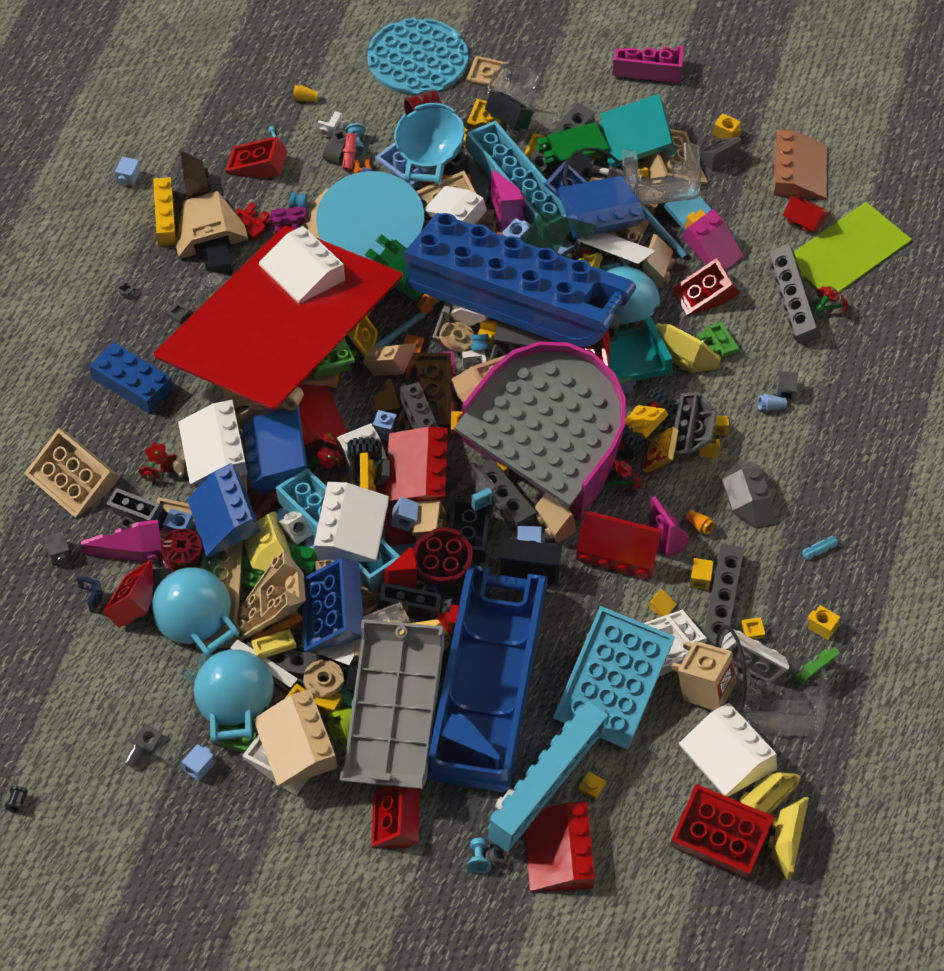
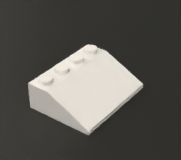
M304 226L287 233L259 262V265L299 304L345 281L344 264Z
M233 400L213 403L178 422L190 486L202 484L214 471L230 463L233 464L240 476L248 475Z
M328 482L314 541L317 559L337 560L343 557L351 561L376 562L389 496L350 483Z
M730 703L712 711L679 743L683 751L721 794L727 797L777 770L776 753Z

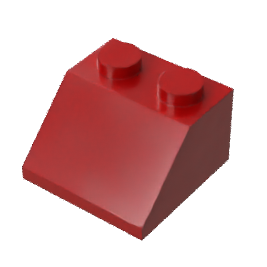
M791 196L782 216L787 218V222L793 225L798 223L802 225L803 230L811 233L812 231H818L831 211L802 197Z

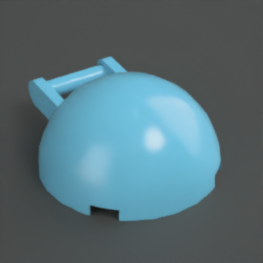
M426 103L414 107L415 111L407 116L406 114L402 116L396 126L394 139L399 153L407 160L404 175L406 182H411L412 180L441 184L445 164L453 160L462 147L464 125L461 117L455 113L453 108L439 103ZM414 165L426 169L436 168L435 175L413 173Z
M625 259L620 260L619 263L599 267L601 270L630 279L636 284V290L626 305L619 306L615 313L620 314L619 324L644 320L654 314L656 306H660L659 292L653 280L643 271L629 267Z
M197 567L176 570L165 577L155 590L152 600V614L159 631L166 638L178 644L196 643L203 654L209 658L212 656L211 653L234 636L238 637L240 635L237 628L228 618L232 606L229 591L225 584L208 570ZM225 624L229 631L206 647L202 641L215 635Z
M241 649L219 652L205 661L197 673L194 681V698L202 716L210 721L212 743H218L219 740L241 737L253 739V718L257 717L265 707L268 708L274 689L273 677L266 663L251 652ZM245 723V729L219 732L218 724L234 726Z

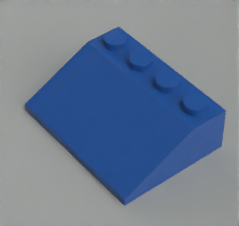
M622 176L569 185L557 189L574 239L635 227L645 219L640 201Z
M298 406L293 411L281 409L255 416L242 425L249 486L265 495L307 468Z
M232 463L214 471L187 499L207 557H211L261 532L241 476Z
M341 557L304 577L306 601L302 604L304 651L312 652L350 644L362 638L361 622L363 612L359 564Z

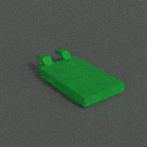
M596 122L548 134L546 137L537 139L538 144L536 145L538 152L546 151L543 154L545 156L543 158L545 165L559 162L561 165L572 153L582 148H599L609 152V146ZM598 151L582 152V154L586 155L587 157H593L602 154Z
M383 234L379 235L376 242L385 249L378 255V253L370 248L365 253V256L370 260L402 272L403 278L395 287L412 301L416 302L423 293L412 290L405 284L407 279V262L404 261V252L407 248L396 239L390 241Z

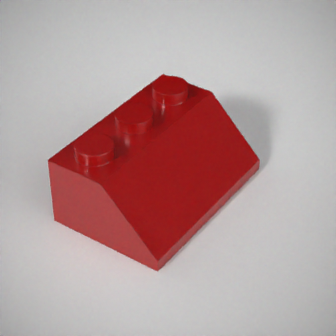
M384 785L373 790L372 848H407L419 843L420 789Z

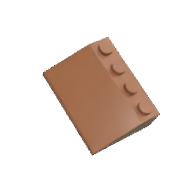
M777 130L773 195L826 199L827 145L796 131Z

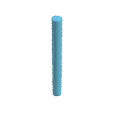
M640 202L646 220L683 259L687 255L686 251Z
M419 312L376 343L375 347L386 346L426 317L425 314Z

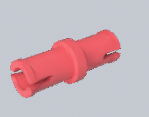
M347 133L345 148H343L342 168L353 170L354 155L357 154L355 148L358 135Z

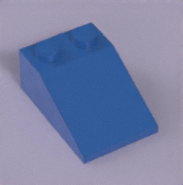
M452 713L441 735L443 748L491 769L501 770L500 755L474 724L469 721V718L462 714L455 715Z

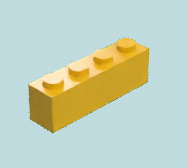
M171 177L153 179L158 246L176 245Z

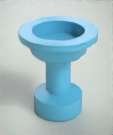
M359 123L348 125L345 131L358 135L355 150H357V153L363 152L364 144L360 142V137L366 132V127Z
M474 838L471 840V850L475 852V857L468 861L466 869L470 873L485 874L492 867L491 863L483 857V852L487 850V840L484 838Z

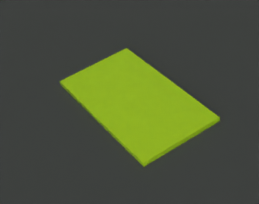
M864 202L794 252L802 277L816 289L822 286H831L839 293L911 242L912 239L869 203Z

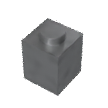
M780 371L776 396L786 398L787 401H795L799 373Z
M63 531L44 537L52 565H61L71 560Z

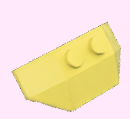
M656 324L672 357V363L678 365L680 369L691 373L718 369L721 356L714 353L703 341L673 325Z
M275 511L257 521L261 532L244 540L246 551L254 570L265 572L274 557L278 556L283 550L292 558L283 529L279 523V517Z
M790 773L768 774L763 780L759 779L754 784V789L750 793L746 792L741 797L740 802L770 814L798 786L800 776Z
M807 797L780 810L779 817H774L772 829L776 831L775 836L770 835L768 848L772 849L770 856L788 880L792 879L809 800Z

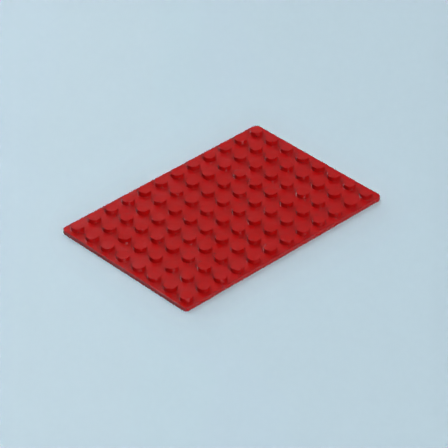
M283 226L153 353L154 358L268 409L276 410L403 278V274L400 271L318 239L344 264L345 281L299 304L259 265V262L287 233L295 230L289 226Z

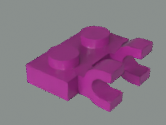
M293 207L271 210L269 221L271 226H275V234L283 225L292 224V228L297 229L300 227V223H306L307 209L306 207Z

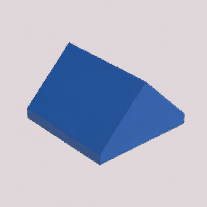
M565 161L544 183V186L559 199L560 196L557 189L565 186L563 178ZM568 164L566 175L568 186L587 182Z

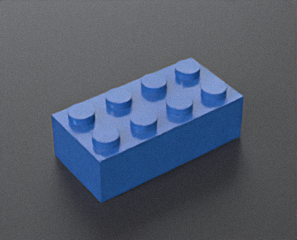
M115 342L89 366L93 380L149 414L173 390L171 376Z

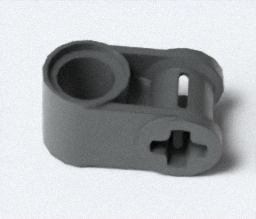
M339 129L333 132L328 144L325 146L323 159L341 164L340 160L344 158L343 148H345L346 131Z

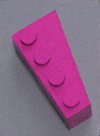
M666 46L659 50H653V47H646L644 50H638L637 48L615 49L612 76L680 83L684 46H678V49H670V46Z

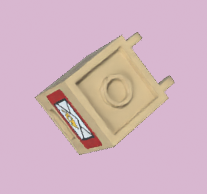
M694 641V643L685 642L683 648L689 650L682 664L672 663L671 669L678 672L683 701L716 710L726 703L737 683L732 651Z

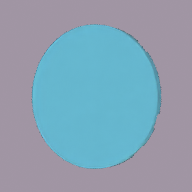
M408 18L402 19V22L391 23L375 34L368 46L367 61L373 76L385 87L403 94L421 95V93H427L430 90L440 92L455 84L467 68L468 48L461 35L449 25L428 18L426 20Z
M378 171L355 173L336 182L323 195L316 214L317 230L321 240L367 258L365 253L368 249L371 248L378 255L385 249L376 242V239L381 234L390 241L396 239L408 248L423 230L424 208L417 192L403 179Z

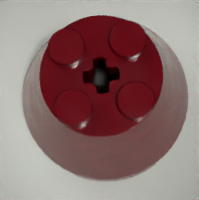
M433 529L432 532L426 534L421 539L419 538L414 546L417 572L427 583L436 586L438 592H457L464 584L467 569L472 565L473 552L471 544L461 535V532L455 529Z

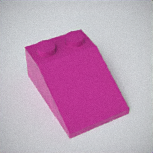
M492 171L491 202L500 230L503 231L515 218L521 222L525 221L523 207H525L526 201L525 196L521 195L518 187L497 171Z
M714 209L687 227L682 236L706 265L717 258L724 268L728 269L743 258V254L725 221Z
M655 496L652 497L648 526L661 529L659 547L666 558L686 550L689 537L686 531H682L677 518L672 516L669 510Z

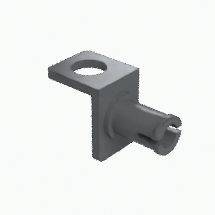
M147 724L144 725L136 740L128 737L127 740L131 742L132 747L123 762L135 768L143 752L150 754L153 752L162 733ZM147 732L154 734V740L151 743L144 742V735Z

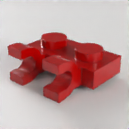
M250 202L244 210L239 208L235 213L244 223L247 236L255 241L266 231V226L270 223L268 219L270 214L263 211L257 219L253 218L258 213L254 210L257 206Z

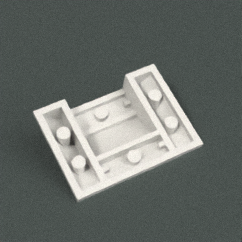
M683 610L644 623L676 637L660 676L674 671L671 669L672 663L682 664L689 650L683 648L685 642L694 643V641L705 644L707 642V638Z

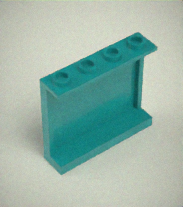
M660 94L600 114L602 121H599L601 130L605 132L602 135L609 146V153L622 164L666 149L669 156L676 154ZM608 158L609 166L618 169L617 166L619 164L612 158Z
M652 317L644 319V327L620 331L617 333L616 341H611L609 368L615 373L619 384L673 374L672 357Z

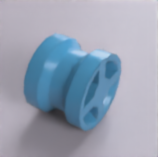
M292 192L289 208L306 207L308 195H299L297 192Z
M489 334L470 335V339L473 341L471 350L490 349V345L487 343Z

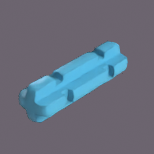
M830 536L826 538L827 540H822L812 545V548L804 549L802 555L806 560L814 558V555L818 556L828 551L829 548L836 547L838 540L835 536Z

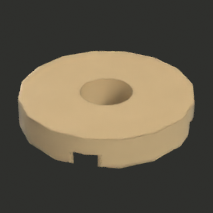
M446 322L442 326L439 336L441 342L450 350L465 352L471 350L473 341L470 339V335H474V331L461 322Z
M318 660L311 663L304 672V687L306 690L310 689L312 695L317 698H330L336 695L344 684L343 671L333 661ZM320 676H327L329 680L320 682L318 678Z

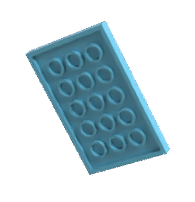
M600 606L553 719L566 723L568 720L572 721L575 717L576 709L580 705L584 706L589 701L608 714L603 733L599 738L629 750L676 637Z

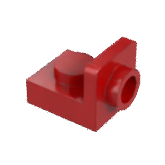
M452 604L450 612L446 611L445 614L438 613L437 619L450 635L454 634L459 606Z

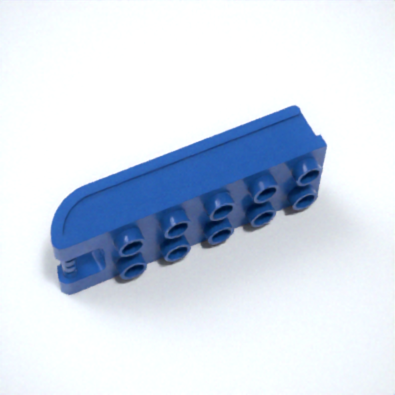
M437 212L404 252V261L407 262V279L405 284L408 288L551 340L568 342L578 347L590 346L598 342L612 325L615 311L619 306H625L636 290V284L632 280L595 268L587 261L572 260L558 255L550 248H538L524 243L518 237H506L492 232L484 225H472L463 222L449 213L440 214Z
M471 565L467 569L429 752L431 759L427 780L505 793L510 790L547 589V576L528 574L527 579L489 574V568ZM487 586L525 591L524 598L520 603L489 599L485 597ZM452 713L455 715L462 714L469 718V721L474 724L500 755L501 770L491 769L443 748L441 735Z

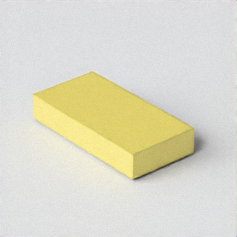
M290 629L251 641L255 654L260 659L296 648V642Z

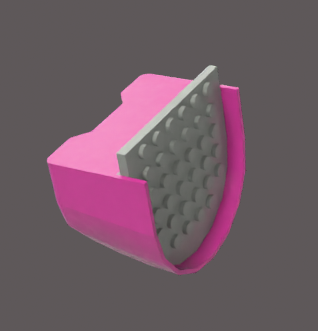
M539 341L512 350L489 370L462 404V418L454 427V431L462 436L463 442L487 459H493V461L505 465L538 487L544 494L547 492L565 504L573 516L580 519L584 511L589 508L602 491L613 467L625 427L626 398L615 373L595 353L568 342Z

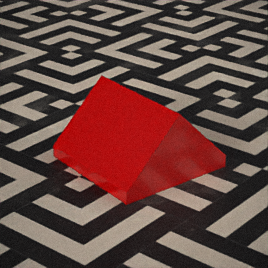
M410 547L385 569V583L417 589V567L413 548Z

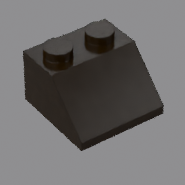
M180 152L188 199L208 194L212 191L210 181L206 180V178H209L208 168H204L202 160L185 152Z

